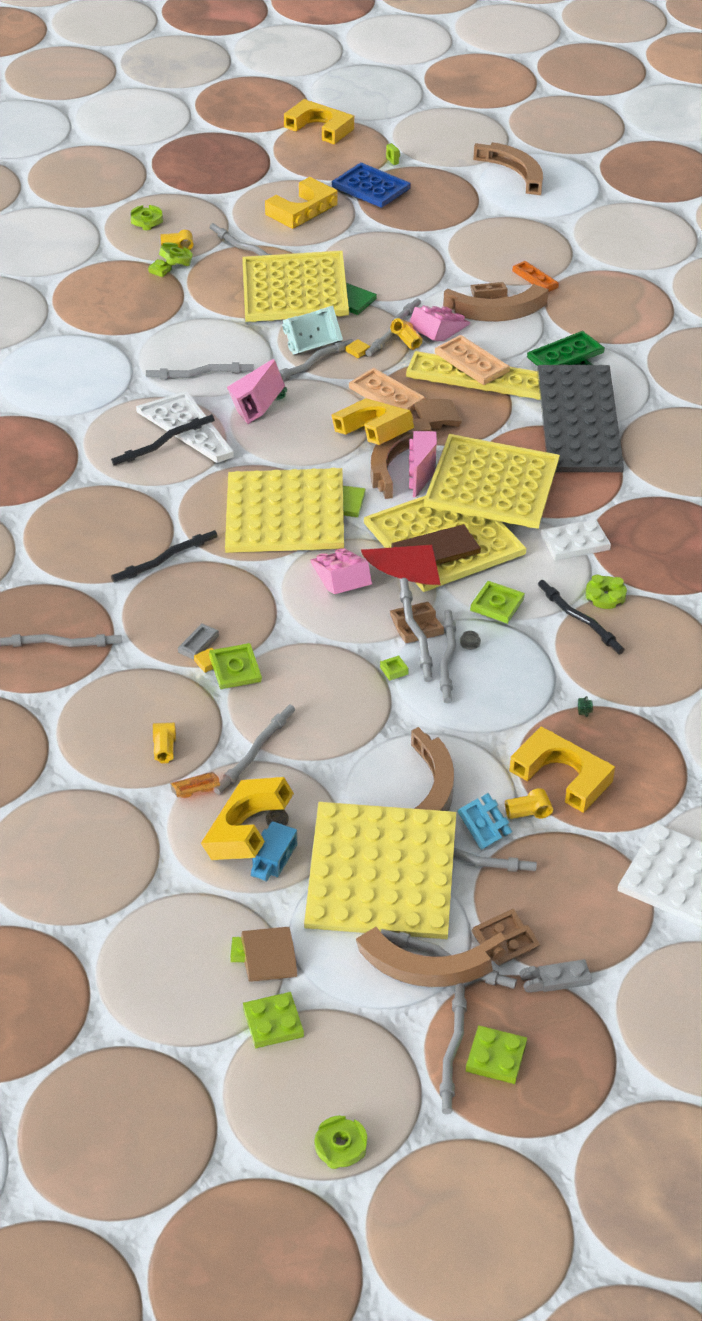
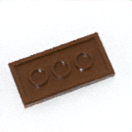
M464 524L391 544V547L432 545L436 565L481 553L480 546Z

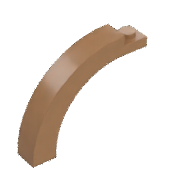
M494 142L491 145L475 143L473 160L496 163L511 168L525 180L526 194L541 195L543 172L534 158L508 145Z
M533 284L529 289L520 294L498 299L476 298L446 289L444 291L443 306L455 310V313L471 320L508 321L531 315L547 304L549 289Z
M426 417L413 420V429L380 445H375L371 455V484L373 488H378L379 492L383 493L385 499L393 498V482L387 468L397 455L409 449V440L413 439V431H431V426Z
M417 727L411 730V746L428 764L434 778V783L427 797L414 809L449 811L454 788V768L451 756L439 737L431 740L427 733H424Z
M377 927L356 938L359 952L382 973L408 984L425 987L454 986L483 977L493 971L491 961L499 960L508 952L506 938L501 932L471 950L442 957L423 956L401 949L390 942Z

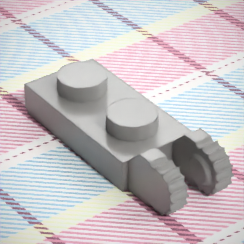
M585 959L539 966L538 968L530 966L519 972L522 980H528L523 985L528 993L590 985L592 982Z

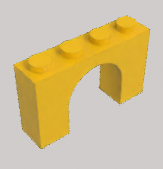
M303 99L284 113V128L297 132L303 126L312 122L326 123L322 126V140L336 144L354 130L355 115Z
M308 177L299 182V197L308 202L295 203L274 195L265 200V215L294 229L336 206L338 190L312 177Z
M367 398L331 414L335 432L346 435L365 426L368 442L378 445L414 428L411 410Z
M542 726L510 759L509 772L527 782L539 769L550 763H563L573 767L579 775L567 787L565 803L582 813L613 782L615 766L609 762L600 759L589 751L578 747Z
M284 777L241 780L201 842L211 860L256 857L265 841L255 825L241 824L258 812L285 809L294 795Z

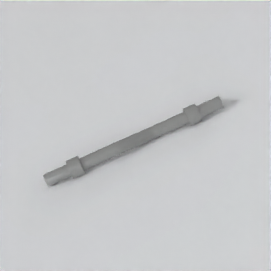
M214 223L210 225V229L216 232L218 237L227 240L238 249L253 251L259 256L272 255L256 245L238 241L227 230L218 227Z
M416 298L412 303H408L393 320L396 318L403 320L407 315H411L414 308L421 304V300ZM391 329L380 339L378 338L372 343V346L365 351L367 356L380 351L384 344L395 335Z
M354 340L335 342L331 346L317 350L304 364L290 369L284 368L279 370L282 379L286 380L292 375L307 371L321 356L344 351L346 346Z
M232 362V364H208L191 370L160 368V370H146V377H160V379H168V377L190 378L210 371H232V373H239V371H254V364H239V362Z
M402 578L400 579V600L404 607L405 621L419 640L421 653L419 658L420 667L423 669L424 680L430 682L433 680L431 671L433 663L432 657L429 656L427 637L413 618L412 592L409 590L408 579Z
M445 610L443 627L447 635L448 647L439 664L441 674L439 684L440 690L443 692L444 703H451L453 686L452 680L449 678L448 664L456 649V624L453 620L452 611Z
M15 634L12 637L0 638V646L13 645V647H21V644L47 642L67 647L92 645L105 647L106 644L122 643V635L105 636V634H98L96 637L70 639L49 634L28 636Z
M288 705L280 714L278 713L272 718L270 725L256 738L247 755L233 769H229L223 775V779L214 787L215 793L220 795L229 785H233L239 779V775L255 759L263 743L277 729H281L286 724V720L295 711L293 705Z
M454 848L453 857L477 866L505 868L512 872H517V870L536 871L537 862L520 861L518 858L512 857L508 859L480 857Z
M381 929V933L389 941L396 942L397 946L404 948L408 946L433 953L437 957L451 955L439 945L413 938L411 934ZM495 970L479 978L485 980V983L494 986L499 984L515 989L517 979L500 975L499 971Z
M462 983L455 985V998L452 1000L454 1033L443 1058L442 1083L440 1084L443 1114L452 1113V1098L455 1096V1084L452 1083L453 1061L464 1036V1013L467 1011V1000L465 999V986Z

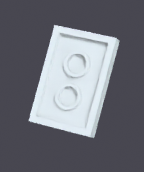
M597 520L541 530V537L554 561L610 550L611 544Z

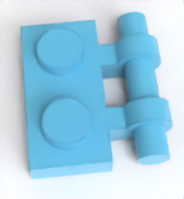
M489 793L481 797L485 804L484 806L477 798L457 810L481 850L502 838L498 831L499 829L504 836L512 833L508 825L510 822L506 817H503L497 807L499 806L497 801L493 800ZM487 812L491 813L496 823L492 822Z

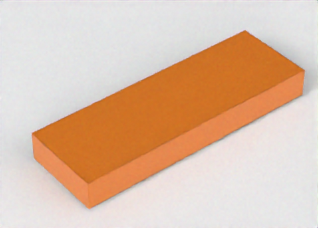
M527 261L518 263L512 268L514 273L532 285L535 284L549 289L548 292L559 287V282Z

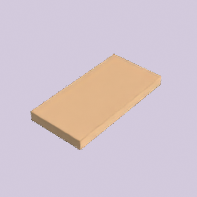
M462 335L435 348V354L482 385L510 372L509 365Z
M375 368L349 382L350 389L367 399L411 410V412L416 410L414 407L415 402L426 400V397Z

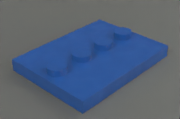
M360 162L334 179L332 187L382 208L411 189V183Z

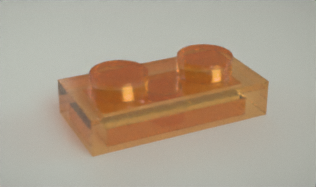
M209 772L173 782L170 785L176 797L188 798L198 791H212L214 787L220 786L219 777L214 772Z

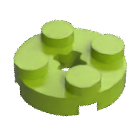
M143 205L137 206L131 210V224L142 227L143 230H151L152 227L163 222L162 210L154 205H149V208H143Z
M165 242L161 245L159 255L167 259L166 262L168 264L176 265L177 263L190 266L193 253L188 248L183 247L181 249L178 248L179 244Z
M596 574L587 583L585 595L587 600L593 601L594 606L602 609L616 608L617 604L621 603L622 605L625 602L627 589L624 585V580L620 577Z
M346 1116L330 1117L324 1120L318 1127L314 1139L315 1151L319 1158L331 1169L351 1166L366 1155V1130L355 1119L353 1122L346 1119ZM336 1138L347 1139V1142L344 1145H337Z

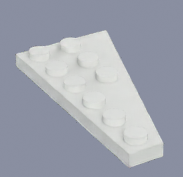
M187 391L136 406L137 413L166 431L191 422L190 420L197 417L199 419L206 417ZM212 423L205 424L197 430L192 429L175 435V437L216 463L234 457V451Z

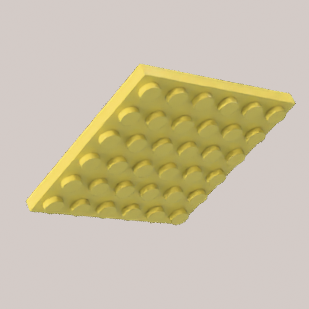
M342 250L242 257L245 322L288 319L329 306L334 307L336 316L349 315Z
M449 434L425 496L424 506L539 529L560 455Z
M342 468L228 472L225 553L344 548Z
M425 496L364 517V524L385 548H391V544L394 542L462 524L466 526L480 546L481 553L437 565L441 585L416 583L423 592L526 554V547L501 521L424 506Z
M318 802L304 928L366 933L377 927L380 932L381 929H386L396 933L405 932L411 934V937L448 939L456 812Z

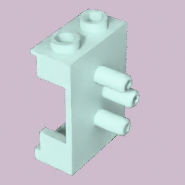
M333 306L283 321V331L287 334L289 340L288 348L293 355L343 340Z

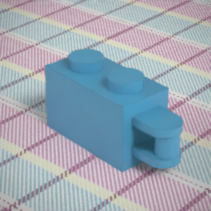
M273 821L268 829L263 830L261 836L265 842L256 857L252 858L251 876L266 882L271 875L279 877L297 846V829Z

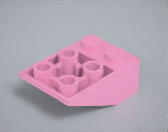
M425 305L415 307L410 319V323L415 331L435 341H444L470 325V322L465 320V316L458 313L454 314L452 309L444 306L442 308L437 306L431 308Z
M272 359L234 382L227 389L237 412L249 424L266 412L285 387L275 360Z
M413 431V439L409 440V450H413L409 454V477H413L409 478V489H413V497L419 494L435 472L437 438L436 432Z
M345 548L337 549L333 554L323 553L317 555V558L310 559L327 590L333 594L372 584L368 561Z

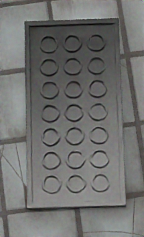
M538 365L537 374L545 450L547 453L560 455L556 472H623L624 463L610 365Z

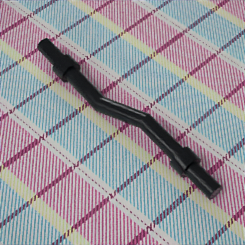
M211 414L200 419L198 417L192 419L189 423L170 429L153 444L134 451L132 449L125 451L124 454L111 458V462L114 466L125 461H134L136 457L156 451L175 435L192 429L197 430L205 424L214 422V416Z
M213 530L203 535L197 534L192 536V539L171 546L153 560L137 566L131 565L126 567L124 571L111 575V579L115 583L125 578L131 579L136 577L138 573L159 566L177 552L193 546L199 547L204 545V542L217 538V532Z
M545 580L538 582V586L545 592L546 597L550 601H554L566 614L589 625L601 637L602 642L606 646H610L619 655L624 652L625 649L616 641V637L611 632H607L595 619L572 608L560 596L559 591L551 587Z

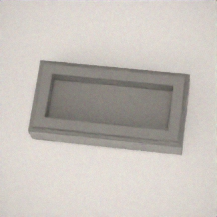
M201 623L178 647V653L194 660V655L205 651L219 637V631Z

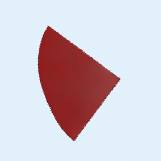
M432 545L361 549L362 555L371 565L388 575L400 579L407 578L408 581L419 584L441 585Z

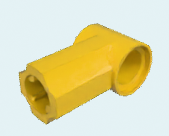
M184 229L179 233L160 234L161 245L165 242L179 244L178 248L181 249L183 247L189 250L193 248V235L189 230Z
M400 318L392 321L390 325L391 331L397 334L411 350L421 346L423 338L413 329V325L410 322Z
M175 722L153 723L154 759L160 763H169L174 758V742H176Z
M542 788L532 790L527 796L507 799L504 804L508 819L530 815L543 819L550 816L553 812L549 797Z

